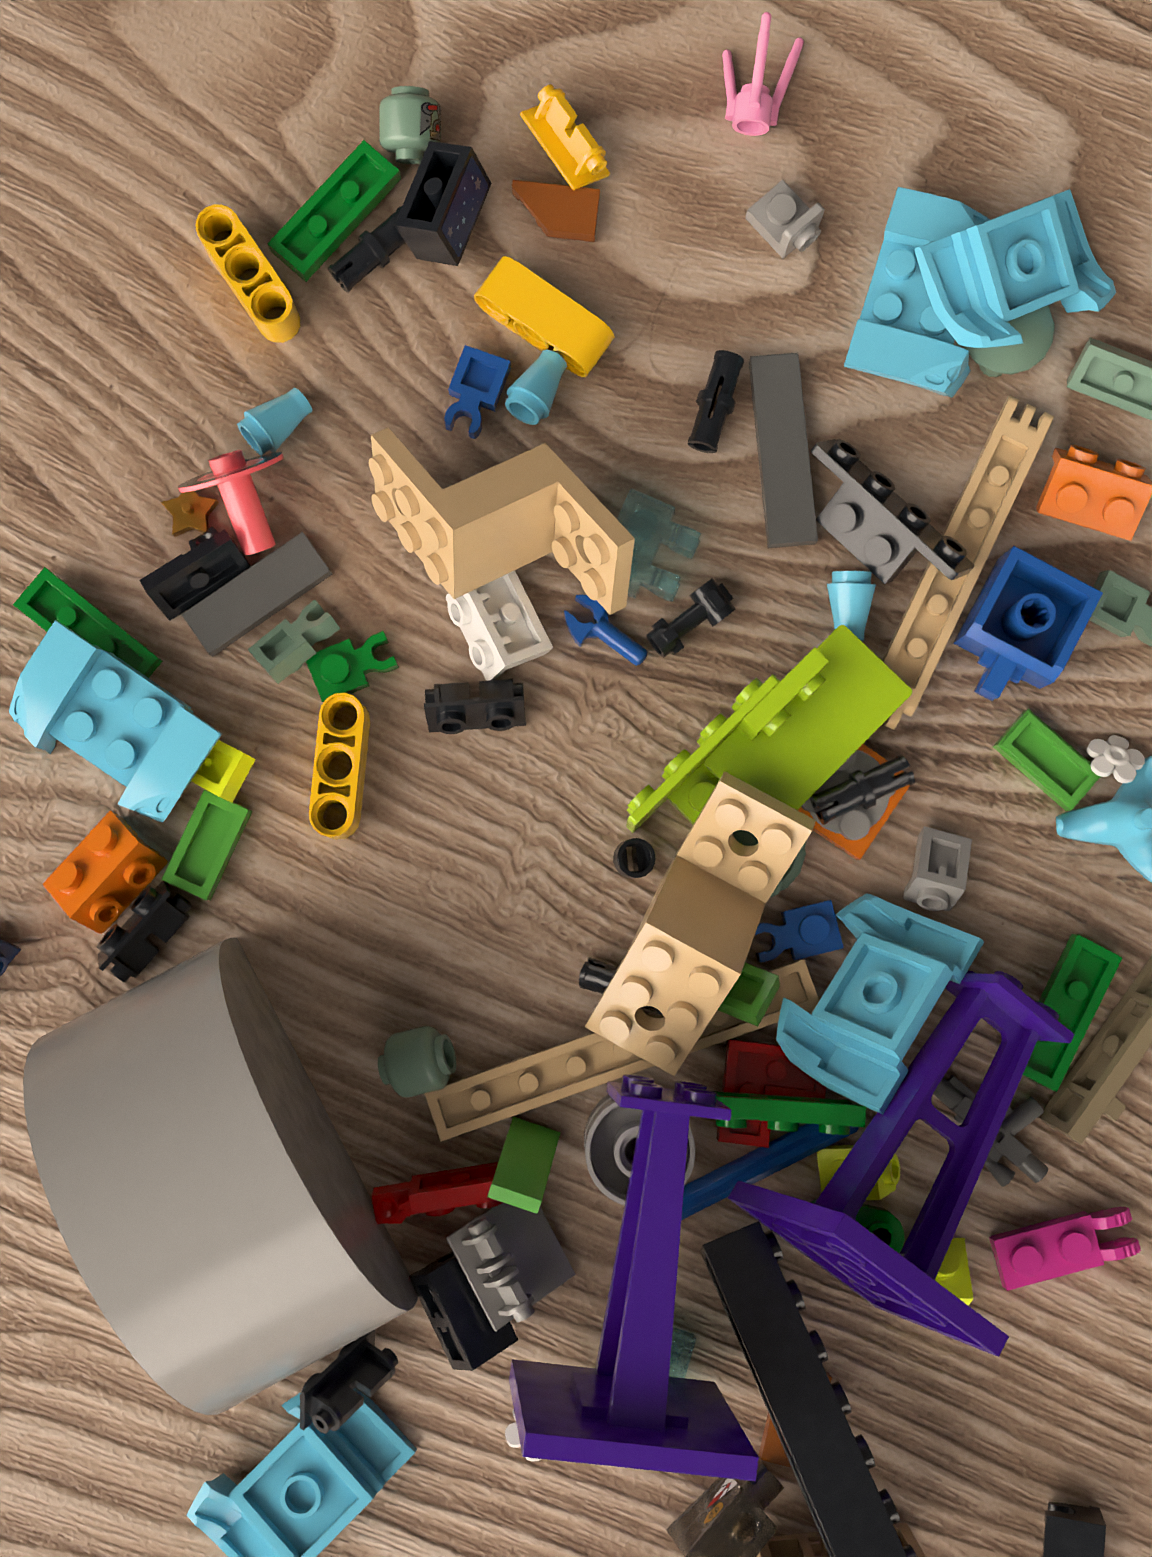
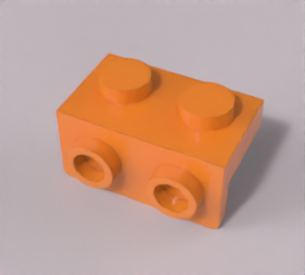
M1071 445L1068 451L1055 448L1051 456L1054 465L1036 506L1037 512L1131 541L1152 495V481L1144 474L1146 468L1124 459H1117L1115 465L1097 460L1099 456L1097 452L1078 445Z
M110 810L46 879L43 886L69 918L102 934L167 864V859L161 853L148 846L122 817Z

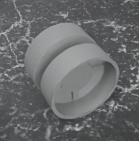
M608 1094L598 1102L587 1120L584 1131L585 1159L589 1174L599 1190L614 1202L625 1206L642 1110L619 1107ZM690 1127L688 1131L684 1185L692 1173L695 1161V1143Z

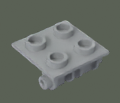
M502 1203L490 1208L446 1237L494 1331L499 1330L514 1318L516 1322H521L530 1317L535 1312L532 1305L576 1275L541 1207L536 1214Z

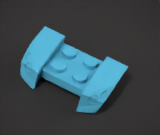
M902 187L897 188L886 224L882 247L860 319L856 323L844 367L904 382L953 398L971 371L968 365L969 351L954 345L955 339L935 314L914 249L990 220L989 218L957 200Z
M1070 189L914 249L935 314L956 342L966 347L988 348L1022 344L1021 334L1008 321L1059 300L1067 313L1087 310L1099 312L1116 293L1113 280L1104 273L1092 254Z
M54 621L21 672L9 708V713L13 720L24 729L25 737L35 748L46 750L51 754L55 748L56 740L60 741L127 787L118 805L159 822H163L167 818L222 735L221 732L193 714V711L190 710L191 707L113 653L104 651L97 645L89 643L58 621Z
M867 893L848 904L836 914L857 941L812 1014L791 1000L783 998L776 1040L789 1061L828 1089L883 1115L909 1071L902 1062L904 1056L949 980L958 984L961 983L983 946L984 941L977 936L921 916Z
M354 1388V1391L364 1397L363 1405L337 1431L329 1430L326 1434L321 1433L314 1426L313 1422L303 1431L300 1429L299 1423L238 1485L224 1473L212 1481H205L195 1497L187 1517L228 1557H317L374 1499L385 1483L415 1454L417 1448L373 1400ZM299 1393L281 1405L289 1414L300 1419Z

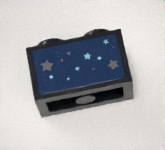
M429 141L394 224L418 260L458 266L492 184L473 148L470 146Z

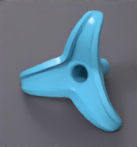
M1152 756L1145 758L1143 767L1136 770L1135 779L1130 783H1122L1111 800L1059 814L1056 817V831L1059 836L1067 839L1115 846L1131 866L1152 883Z

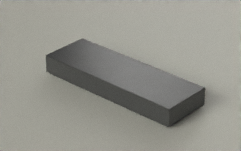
M302 531L181 615L208 654L213 657L330 577L332 572Z

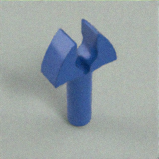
M576 595L575 601L593 613V620L596 624L592 622L581 623L572 614L564 610L565 622L575 643L581 647L586 638H599L635 666L643 663L647 657V650L608 621L607 611L597 600H592L587 595Z

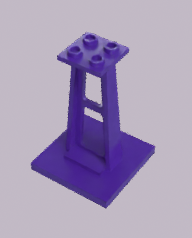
M968 970L960 984L949 980L945 989L953 994L956 999L907 1068L909 1071L884 1114L876 1113L815 1203L739 1180L729 1194L728 1199L874 1307L999 1357L1009 1336L935 1281V1278L1037 1040L1071 1043L1075 1034L1058 1021L1059 1015L1055 1010L1043 1003L1032 1000L1022 991V983L1013 976L1001 971H995L994 974H981ZM982 1018L1001 1034V1044L964 1121L958 1126L932 1105L931 1097L976 1024ZM921 1119L947 1140L949 1151L902 1250L898 1253L856 1222V1215L913 1124Z
M625 1074L623 1075L622 1083L608 1081L606 1092L619 1107L642 1110L596 1367L587 1368L512 1359L509 1384L522 1457L756 1481L759 1457L714 1381L669 1377L689 1118L694 1116L730 1121L732 1110L717 1099V1093L707 1091L706 1085L675 1081L674 1090L665 1089L661 1085L654 1084L655 1079Z

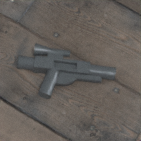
M951 1075L948 1080L943 1077L933 1092V1095L955 1114L954 1119L959 1124H962L976 1094L954 1075ZM1031 1096L1014 1110L1010 1107L1008 1108L984 1164L1001 1187L1009 1184L1015 1175V1171L998 1162L1002 1156L1018 1167L1035 1183L1041 1181L1048 1172V1167L1014 1137L1044 1113L1039 1103Z

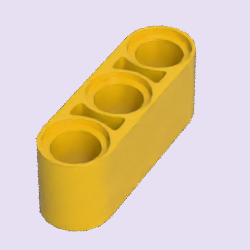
M213 204L204 208L196 219V232L210 259L261 334L267 340L275 343L291 340L299 331L300 316L288 289L231 208L222 204ZM232 231L227 239L214 241V237L218 233ZM258 269V273L252 279H239L245 270ZM274 307L286 308L279 318H265L266 313Z
M503 256L474 294L476 303L488 315L541 352L543 350H551L559 354L567 363L566 369L580 377L586 378L615 338L613 331L604 321L528 268L507 256Z
M335 693L328 697L321 705L309 805V821L313 829L320 835L336 840L345 839L353 835L358 829L361 820L370 732V715L366 707L356 697L347 693ZM342 707H354L357 710L355 724L347 730L336 729L333 721L335 713ZM345 754L350 756L352 769L348 776L340 780L332 779L328 770L330 761L338 755ZM334 803H342L347 810L346 821L340 828L330 830L324 823V812L328 806Z

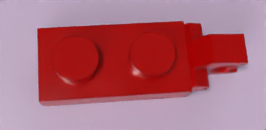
M498 1162L413 1175L410 1182L374 1187L372 1204L377 1224H402L407 1216L410 1217L413 1214L425 1213L427 1216L436 1217L446 1215L456 1207L474 1204L478 1208L496 1207L503 1202L488 1198L487 1196Z

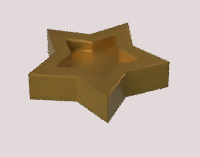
M196 491L184 492L177 498L160 502L173 515L172 535L174 537L190 530L201 533L209 530L208 516L219 504L217 499L198 496Z

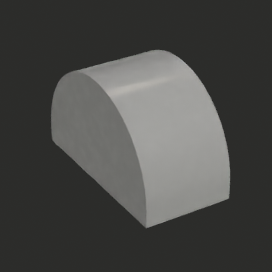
M228 938L47 1033L38 1038L31 1046L26 1058L23 1077L26 1123L38 1173L60 1233L87 1288L121 1342L145 1372L180 1404L204 1415H218L413 1309L418 1300V1295L409 1278L410 1274L385 1225L377 1224L372 1200L238 938Z

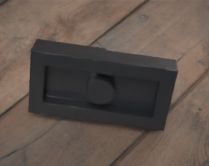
M210 527L209 530L189 541L190 551L184 555L180 554L139 580L147 595L169 621L190 609L251 567L225 529L218 532L214 527Z

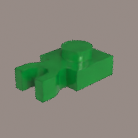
M384 631L370 636L364 645L356 650L352 641L347 639L317 651L316 654L306 661L322 702L335 693L352 694L369 687L370 684L365 674L370 672L387 673L399 668L394 656L384 661H378L374 658L375 649L389 643Z

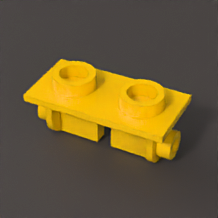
M552 84L545 86L537 96L540 104L521 111L520 116L573 191L608 177L610 172L606 167L607 161L604 158L606 154L605 149L598 145L583 123L575 124L578 115L566 100L564 91L561 88L555 89Z

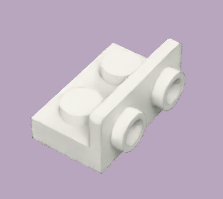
M515 570L456 599H453L449 593L446 595L450 618L455 625L460 627L469 645L470 658L476 668L482 671L487 681L498 678L507 669L543 656L553 648Z

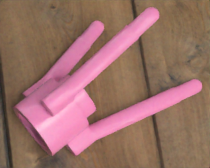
M769 12L763 13L752 83L742 86L741 92L738 94L731 51L725 50L722 54L727 97L725 119L732 121V128L744 135H763L769 131L770 126L777 125L779 108L804 44L802 38L795 40L773 97L769 95V88L763 85L771 24V14Z

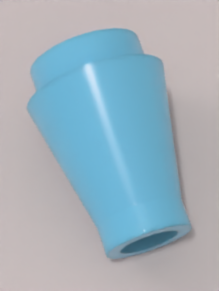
M543 350L539 358L507 389L508 398L505 402L507 410L515 418L529 425H536L540 419L547 418L562 374L567 368L566 361L554 351Z
M293 388L284 395L245 411V418L238 422L237 425L245 440L259 455H263L269 450L276 452L304 417L312 412V407L306 397L297 388Z
M833 571L832 583L827 584L834 628L836 629L839 625H845L861 641H864L865 627L876 584H871L872 572Z

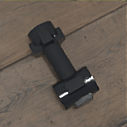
M711 578L689 595L694 601V605L669 624L661 618L651 626L653 630L646 634V637L661 657L665 658L670 653L675 655L683 649L684 645L680 639L706 619L713 627L736 609L730 602L734 598L723 583L718 585Z

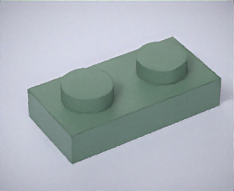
M1090 337L1067 379V388L1152 420V361Z

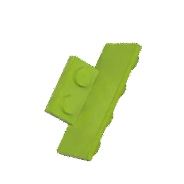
M839 625L817 648L814 647L742 719L739 726L706 758L704 765L719 780L725 771L798 810L912 695V689L845 625Z
M772 674L764 683L757 677L749 683L735 698L736 702L731 706L735 712L728 719L721 713L717 715L699 734L700 738L696 742L700 747L692 755L686 749H683L664 768L665 772L662 774V777L665 781L656 790L648 784L627 805L629 808L626 811L630 816L627 818L626 827L634 833L666 800L693 825L719 781L705 767L704 762L706 758L739 726L742 719L780 680Z

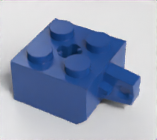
M1015 546L1010 548L997 559L953 643L978 656L977 663L985 667L974 692L993 701L1000 697L1008 680L1016 684L1023 680L1038 689L1055 682L1064 670L1103 592ZM1022 611H1025L1027 614H1029L1031 618L1028 619L1026 622H1032V626L1027 625L1023 621L1024 616H1021Z

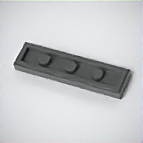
M798 352L750 356L749 372L767 548L815 545L818 541Z

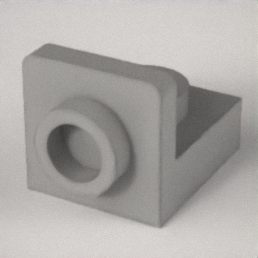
M782 180L747 210L745 219L784 259L796 248L800 252L804 251L817 239L821 233L819 225L825 209L819 202L809 208Z
M924 826L918 835L912 878L904 889L903 899L917 903L920 907L927 910L950 911L966 890L972 839Z

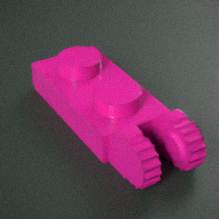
M1120 1206L1089 1214L1082 1211L992 1235L989 1237L1002 1287L1009 1291L1102 1266L1104 1261H1117L1137 1255L1141 1251L1137 1238L1122 1237L1099 1244L1095 1230L1110 1229L1131 1222L1130 1209Z

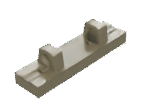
M1152 957L1067 1075L1058 1091L1044 1108V1113L1038 1117L1052 1129L1080 1145L1102 1114L1114 1122L1122 1114L1126 1105L1115 1096L1152 1044Z

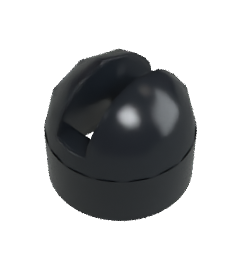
M632 838L621 842L613 855V863L616 870L622 876L630 879L641 878L649 874L656 860L652 846L640 838ZM626 847H632L634 871H629Z

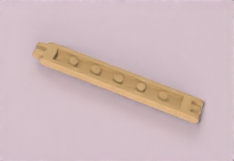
M1009 395L942 533V536L952 537L966 549V557L974 564V568L969 574L955 580H950L929 561L882 659L912 689V695L885 721L884 726L894 730L903 713L911 717L915 712L1053 421L1054 416L1044 412L1039 418L1036 428L1029 425L1036 407L1028 403L1021 412L1019 419L1012 417L1019 399Z

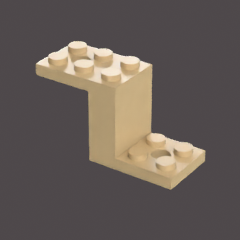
M389 427L371 434L372 458L369 459V467L375 484V493L371 497L373 507L382 521H389L396 529L404 548L409 553L415 552L421 559L432 582L436 585L441 584L453 599L463 596L553 552L559 565L563 568H568L581 582L586 595L592 600H597L609 615L626 607L635 538L546 443L442 489Z
M724 771L664 874L629 950L593 1009L585 1028L675 1076L741 975L765 904L810 836L816 820ZM738 830L748 831L757 838L758 844L753 846L742 845L734 838L733 832ZM652 1006L658 1009L664 1017L652 1018L645 1014L641 1007Z

